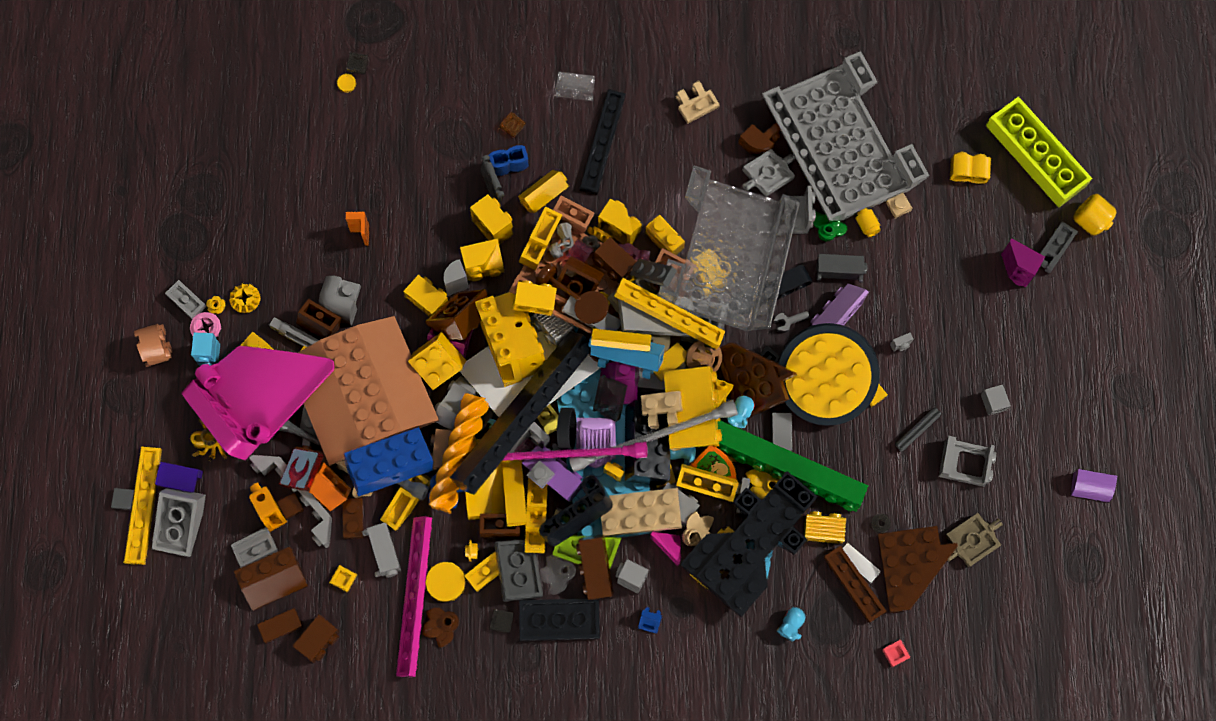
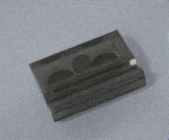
M602 375L599 378L593 411H598L600 415L615 422L620 420L628 385Z

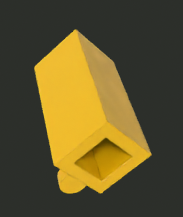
M551 170L518 196L520 203L528 212L536 213L569 187L566 183V176L561 171Z

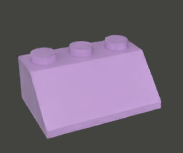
M847 284L845 288L840 287L834 294L836 298L832 302L829 300L822 308L824 312L821 315L816 314L810 323H812V326L823 323L844 326L863 304L869 292L866 289Z

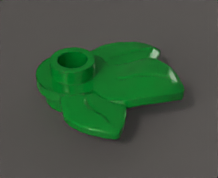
M815 211L816 217L813 225L818 229V236L821 240L828 242L833 240L835 236H843L846 233L847 225L840 223V220L829 221L826 214L823 215Z

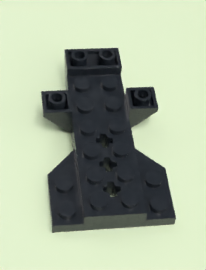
M786 471L762 501L746 487L733 502L746 518L734 533L706 534L680 565L739 617H742L767 588L765 558L776 546L795 555L808 540L793 526L811 506L817 496L788 471ZM746 542H753L754 549L750 548L748 550ZM733 556H739L741 558V564H734ZM720 571H723V572L726 571V572H728V575H727V576H728L729 578H728V579L724 578V580L721 579V578H720V576H721Z

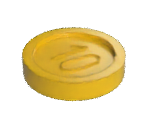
M343 74L338 78L337 85L341 91L350 92L355 88L356 81L352 75Z

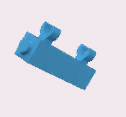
M592 336L590 337V355L599 357L598 367L606 368V363H609V360L644 368L642 378L650 379L653 371L658 372L663 363L664 345L651 342L650 351L647 352L591 345Z

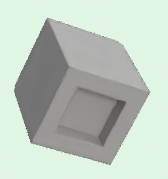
M1003 385L985 389L981 394L988 416L1007 411L1011 406Z

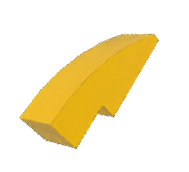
M544 208L520 257L519 263L534 270L537 269L562 214L550 208Z
M421 474L408 480L421 482L429 486L431 478ZM401 486L380 520L384 523L386 522L394 530H398L419 502V499L413 497L408 490Z

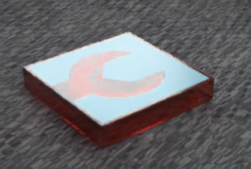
M294 448L279 485L309 492L324 455L319 452Z

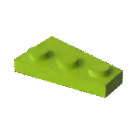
M572 535L559 545H556L552 555L576 564L582 563L581 555L578 556L576 544L579 543L580 538L589 536ZM605 537L610 569L622 537Z

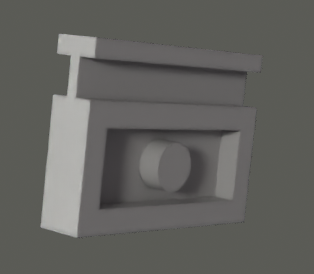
M267 527L231 544L240 568L278 552Z

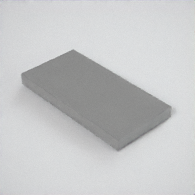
M663 298L694 315L692 299ZM618 299L622 332L691 337Z

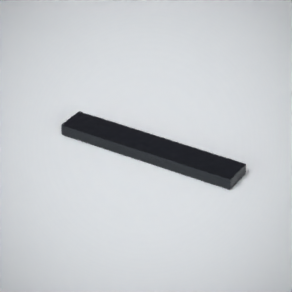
M610 89L607 91L580 185V191L598 195L626 93Z

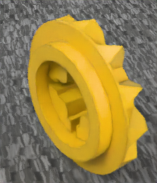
M589 226L587 230L589 234L603 242L609 237L613 239V236L596 226L593 228Z
M242 283L239 286H235L234 290L230 292L229 301L237 312L249 313L258 307L260 293L251 284ZM243 292H245L247 296H250V298L246 299V305L243 302V300L240 299L241 297H243Z

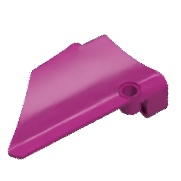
M238 346L219 363L199 366L195 371L197 378L193 379L181 393L220 446L229 455L246 460L261 443H267L334 371V361L329 358L300 353Z

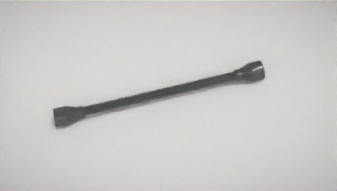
M289 419L278 430L297 434V436L299 435V437L321 446L317 436L297 427ZM408 479L396 483L421 501L424 500L429 490V486L421 482H412Z

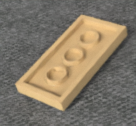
M678 488L610 495L613 507L608 513L601 516L602 533L605 537L682 528Z

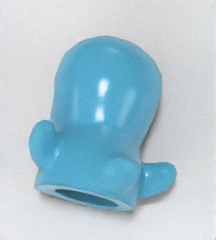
M740 396L735 401L738 415L727 418L732 426L746 428V419L750 417L754 409V401L748 396Z
M696 447L683 448L678 451L670 449L671 460L684 459L685 465L695 460Z
M797 607L790 608L777 632L790 641L800 639L801 635L798 634V629L805 621L804 612Z

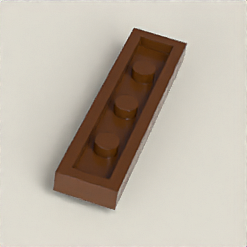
M841 545L823 557L869 623L887 612Z

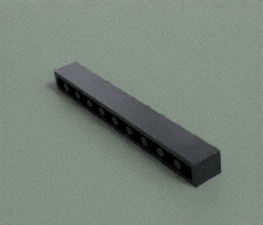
M570 331L450 476L451 480L461 490L473 495L479 490L591 352V347H589V340L584 334Z

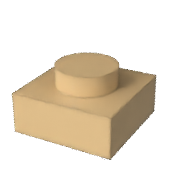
M904 193L886 202L894 218L912 210Z

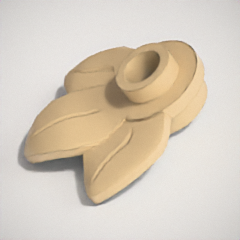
M697 512L692 513L686 522V529L682 535L683 542L688 546L698 545L706 534H711L708 531L714 518L711 516L700 517Z

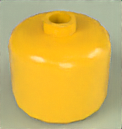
M1093 194L1075 212L1074 221L1090 235L1095 236L1104 230L1107 231L1113 225L1112 221L1116 216V209L1099 194Z

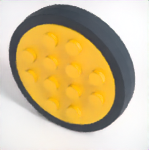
M823 323L807 327L788 341L779 356L778 364L797 373L796 376L784 381L790 399L785 401V403L796 415L808 422L818 425H838L848 422L860 415L870 405L876 394L880 378L876 354L863 336L846 326Z

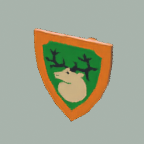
M707 446L689 465L737 479L732 461L715 446Z

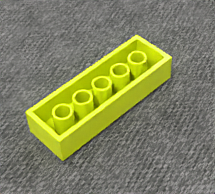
M1019 96L989 119L986 127L1058 207H1061L1082 191L1092 180V177Z

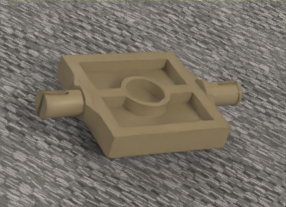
M977 513L947 533L945 536L950 543L958 544L957 549L948 559V562L959 556L969 568L1000 547L1001 543L996 538L994 531L1003 525L1002 522L997 524L1001 520L997 518L994 522L988 524Z

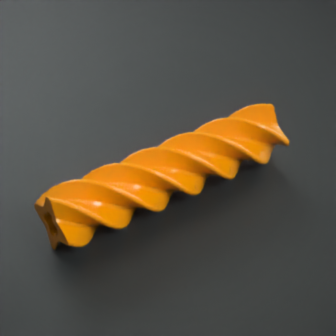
M465 393L461 400V410L456 415L455 428L449 436V447L442 456V466L436 474V484L430 492V503L428 505L433 509L452 514L450 509L458 502L457 490L459 487L451 480L450 476L477 444L475 434L482 429L483 421L481 416L489 408V403L485 401L486 398Z

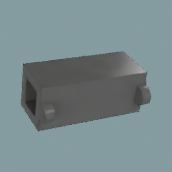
M819 254L816 260L817 280H821V278L851 279L862 283L863 275L867 273V263H864V256Z

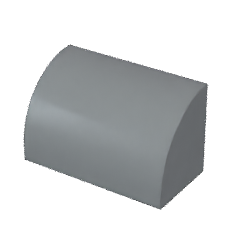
M460 259L452 262L444 272V283L448 296L469 288L467 276Z

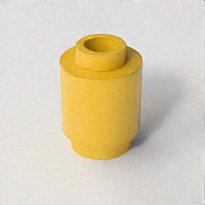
M865 208L857 213L858 216L855 219L867 237H872L881 231L880 223L872 209L867 210Z

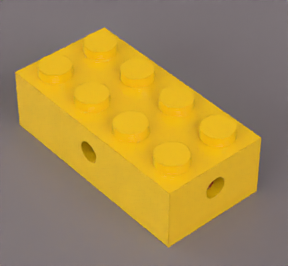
M510 292L494 297L517 354L522 378L532 376L546 360L543 355V347L540 342L538 343L536 330L531 326L529 313L513 310L515 295Z

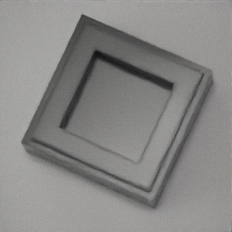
M114 488L111 508L132 510L134 490Z

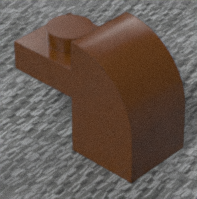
M776 122L763 134L752 124L740 135L738 143L750 154L761 156L770 149L773 150L774 143L781 136V130Z

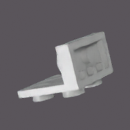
M807 186L804 196H785V234H808L810 227H813L816 212L815 209H812L813 203H815V192H812V186Z
M533 422L509 453H515L530 437L532 438L531 442L535 446L538 445L542 448L545 446L547 448L550 445L549 435Z

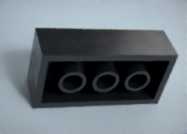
M634 400L625 407V442L632 439L635 440V438L637 439L640 436L649 435V433H654V431L656 432L663 428L666 429V427L668 428L667 413L658 414L659 428L651 429L648 426V416H643L642 402ZM668 434L667 436L665 435L664 437L646 442L647 458L625 456V481L661 486L670 480V445Z

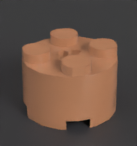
M155 324L134 331L135 337L139 336L140 341H138L137 348L142 361H146V367L170 360L169 358H172V348L170 342L165 341L166 330L163 324Z

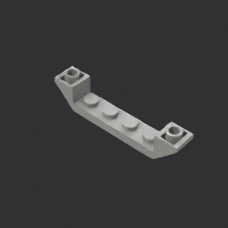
M251 455L249 457L253 462L250 466L257 474L261 472L265 476L275 468V471L282 478L287 468V465L280 457ZM289 469V478L291 480L288 486L293 492L298 490L302 495L299 499L306 507L310 505L314 509L312 514L318 521L323 520L311 530L314 534L312 538L319 547L323 544L327 548L330 544L332 518L305 487H295L299 479Z

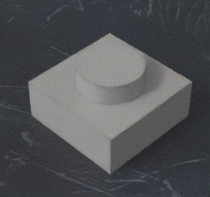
M907 333L893 339L890 344L893 352L898 349L899 351L908 349L913 341L911 333Z
M540 460L527 474L542 489L555 475Z

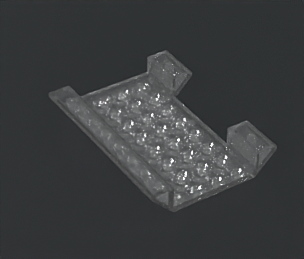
M694 165L685 199L698 212L687 257L685 264L670 259L667 260L666 265L672 266L677 272L668 287L660 285L659 294L666 301L691 314L744 331L769 329L801 200L783 194L780 200L776 201L711 180L710 170Z

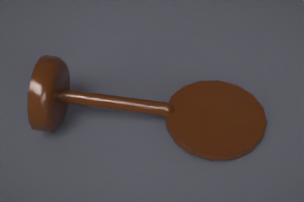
M551 263L544 266L536 278L537 285H551L553 283L577 300L574 311L576 317L581 322L596 324L606 317L609 304L607 298L602 293L588 291L581 296L577 295L556 280L558 270Z

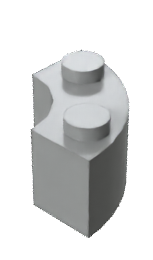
M462 376L456 381H451L447 389L449 392L441 403L438 402L434 407L439 419L436 423L449 430L455 428V418L461 410L460 405L464 394L469 393L474 396L478 394Z

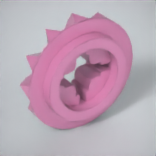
M203 312L193 318L190 324L192 336L194 332L207 333L205 330L201 331L204 328L203 321L208 326L211 325L209 333H213L215 337L219 336L221 323L216 315Z

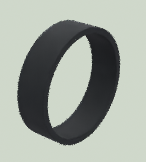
M561 408L557 422L558 448L561 451L572 450L576 440L575 409Z

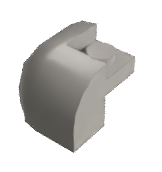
M326 276L319 296V305L341 317L340 324L352 327L357 312L356 301L361 285L342 280L341 277Z

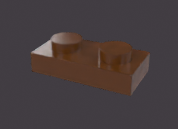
M349 498L343 502V538H364L362 533L364 531L363 498Z

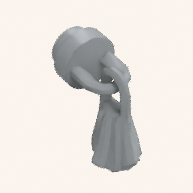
M568 222L560 223L557 227V234L560 236L562 243L558 244L555 242L549 248L553 258L562 257L563 252L572 248L574 244L571 234L572 225Z

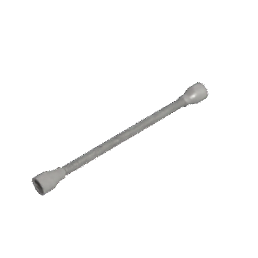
M730 400L720 405L717 409L712 410L709 414L706 413L699 417L697 416V418L694 417L685 422H680V424L654 431V433H649V435L637 437L635 440L632 439L611 448H622L636 442H650L655 440V438L667 436V434L684 430L686 427L689 428L693 425H698V423L710 421V419L736 416L738 411L734 401ZM607 455L569 457V461L573 471L577 472L596 460L607 457Z

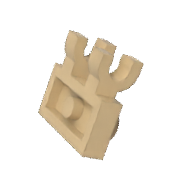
M700 81L693 84L692 91L697 97L689 100L684 89L677 92L678 96H676V99L681 104L678 109L687 124L719 108L720 105L711 90L705 92Z
M680 391L641 395L643 416H648V426L651 429L659 428L658 414L668 413V425L678 424L677 412H683Z

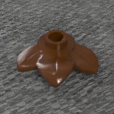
M432 608L426 612L430 620L423 626L422 634L426 637H436L438 647H445L453 640L454 630L459 625V618L454 612H445L441 608ZM447 618L451 619L450 625L446 624Z

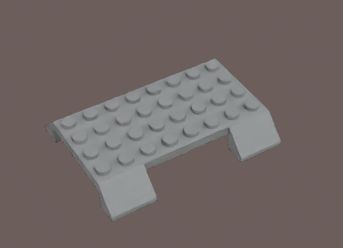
M861 51L844 58L842 65L782 91L778 86L762 93L829 221L845 220L856 215L862 209L872 208L901 193L910 191L929 177L912 144L895 151L894 156H892L860 96L878 82Z

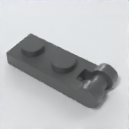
M1063 221L1040 253L1052 259L1050 263L1043 260L1041 267L1049 274L1078 232Z

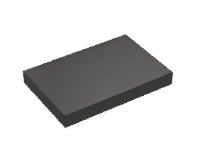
M525 540L495 542L494 546L503 601L542 598L543 592L536 553H525Z

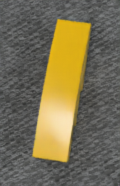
M502 460L507 527L527 525L522 460Z
M529 477L525 553H545V540L539 534V528L546 521L548 485L546 484L542 489Z

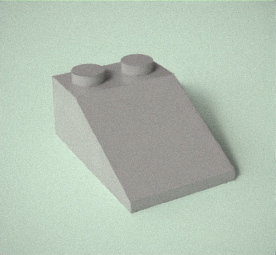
M165 488L159 492L152 549L187 557L191 556L203 515L205 494L191 493L172 488Z

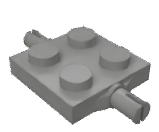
M772 149L743 167L742 171L750 179L743 184V188L748 191L756 186L767 197L794 179L795 175L788 167V164L795 160L794 156L789 154L782 159Z

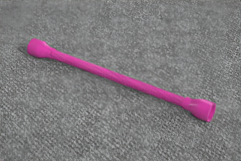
M636 442L622 448L532 451V453L515 452L508 453L503 461L514 459H551L556 457L571 458L576 456L591 457V455L611 456L616 454L635 458H647L648 452L646 442Z

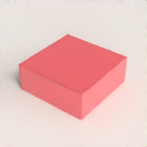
M901 640L882 649L891 667L910 658Z

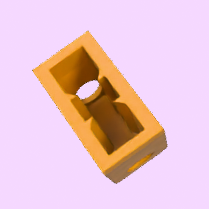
M261 483L253 484L250 487L252 494L249 498L267 529L271 532L287 523L269 489L263 487Z

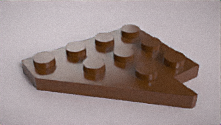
M733 342L720 347L722 352L720 366L724 379L727 383L734 385L733 390L729 393L731 400L735 403L736 399L740 396L750 397L754 401V409L750 417L790 400L784 381L796 376V372Z
M937 526L878 534L890 613L911 610L957 549V543L940 545Z

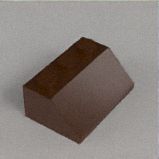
M486 289L456 292L425 321L426 324L438 333L443 332L449 340L457 339L460 341L467 338L468 334L476 329L482 321L475 302L489 297Z
M287 547L234 571L240 588L252 611L308 587L291 547Z

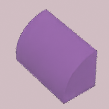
M1078 469L1073 473L1071 496L1110 502L1115 492L1117 476Z

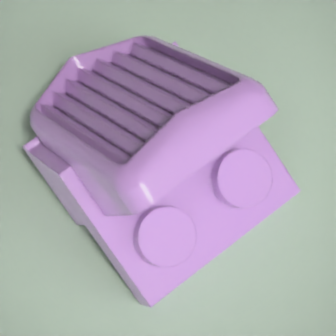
M576 418V450L604 449L616 446L615 418ZM615 455L598 459L589 464V466L595 469L615 459Z

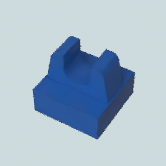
M646 607L642 611L638 628L657 634L662 618L661 612L657 610L655 614L649 612L650 608Z

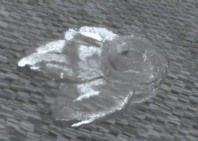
M555 555L546 557L547 566L539 572L540 580L544 583H550V593L555 595L566 589L568 581L576 573V568L573 563L563 561L560 557ZM567 567L568 572L563 574V569Z

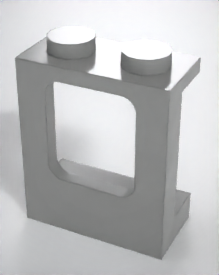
M948 436L944 442L939 477L985 487L993 478L991 465L996 460L995 446H979L956 441V437ZM959 452L976 454L985 458L982 477L957 472Z

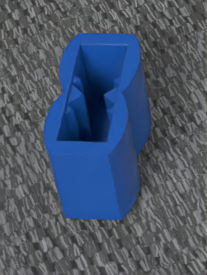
M522 145L513 146L507 151L496 150L489 154V162L492 163L496 176L505 175L510 171H522L529 167L525 146Z

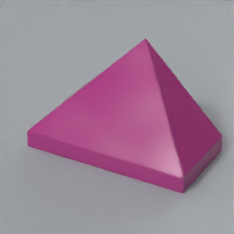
M653 531L650 538L678 566L681 562L680 536Z

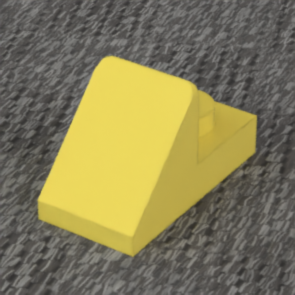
M550 404L536 418L539 427L548 435L557 430L558 414Z

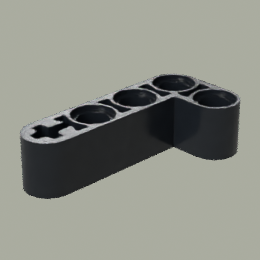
M589 475L583 479L581 486L586 494L584 497L540 526L539 534L550 546L559 545L612 509L613 502L596 476Z

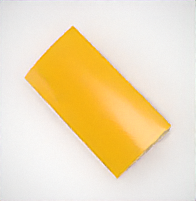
M502 461L474 495L465 492L469 520L480 519V514H506Z

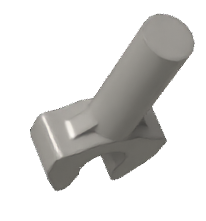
M805 311L787 317L784 313H780L775 317L773 323L783 321L785 325L778 327L777 332L787 333L790 330L791 324L808 319L809 314Z

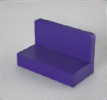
M160 462L155 485L193 493L197 478L202 477L203 471Z

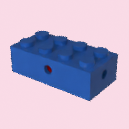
M419 427L344 453V462L358 497L433 471V459Z

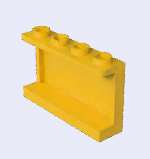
M490 296L476 301L475 304L482 320L480 326L504 387L523 381L517 354L494 297Z
M710 366L664 371L665 392H681L683 412H677L679 424L694 417L697 418V416L709 414V412L716 409V402H719L718 391H715L714 383H717V374ZM720 418L710 419V421L698 423V425L686 427L684 430L669 434L670 449L678 451L683 448L719 446V441H722L721 429H718L717 422H720Z

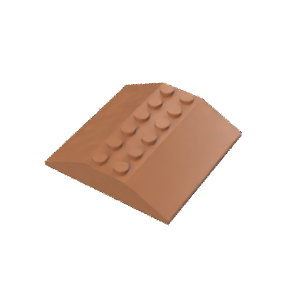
M395 316L356 325L321 339L298 352L300 354L329 358L334 361V371L304 402L329 466L343 461L345 452L418 427L420 429L439 421L420 375L408 362L411 353Z

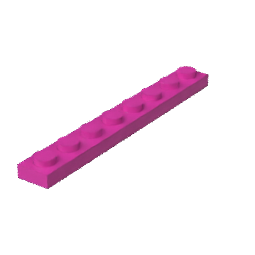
M427 516L413 518L396 674L399 677L416 676L430 533L432 529V518Z

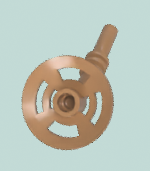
M699 340L694 342L686 354L687 367H702L700 364L710 366L713 371H717L722 362L720 347L717 350H713L709 347H704L705 343ZM718 356L717 364L713 368L712 365L715 362V357Z

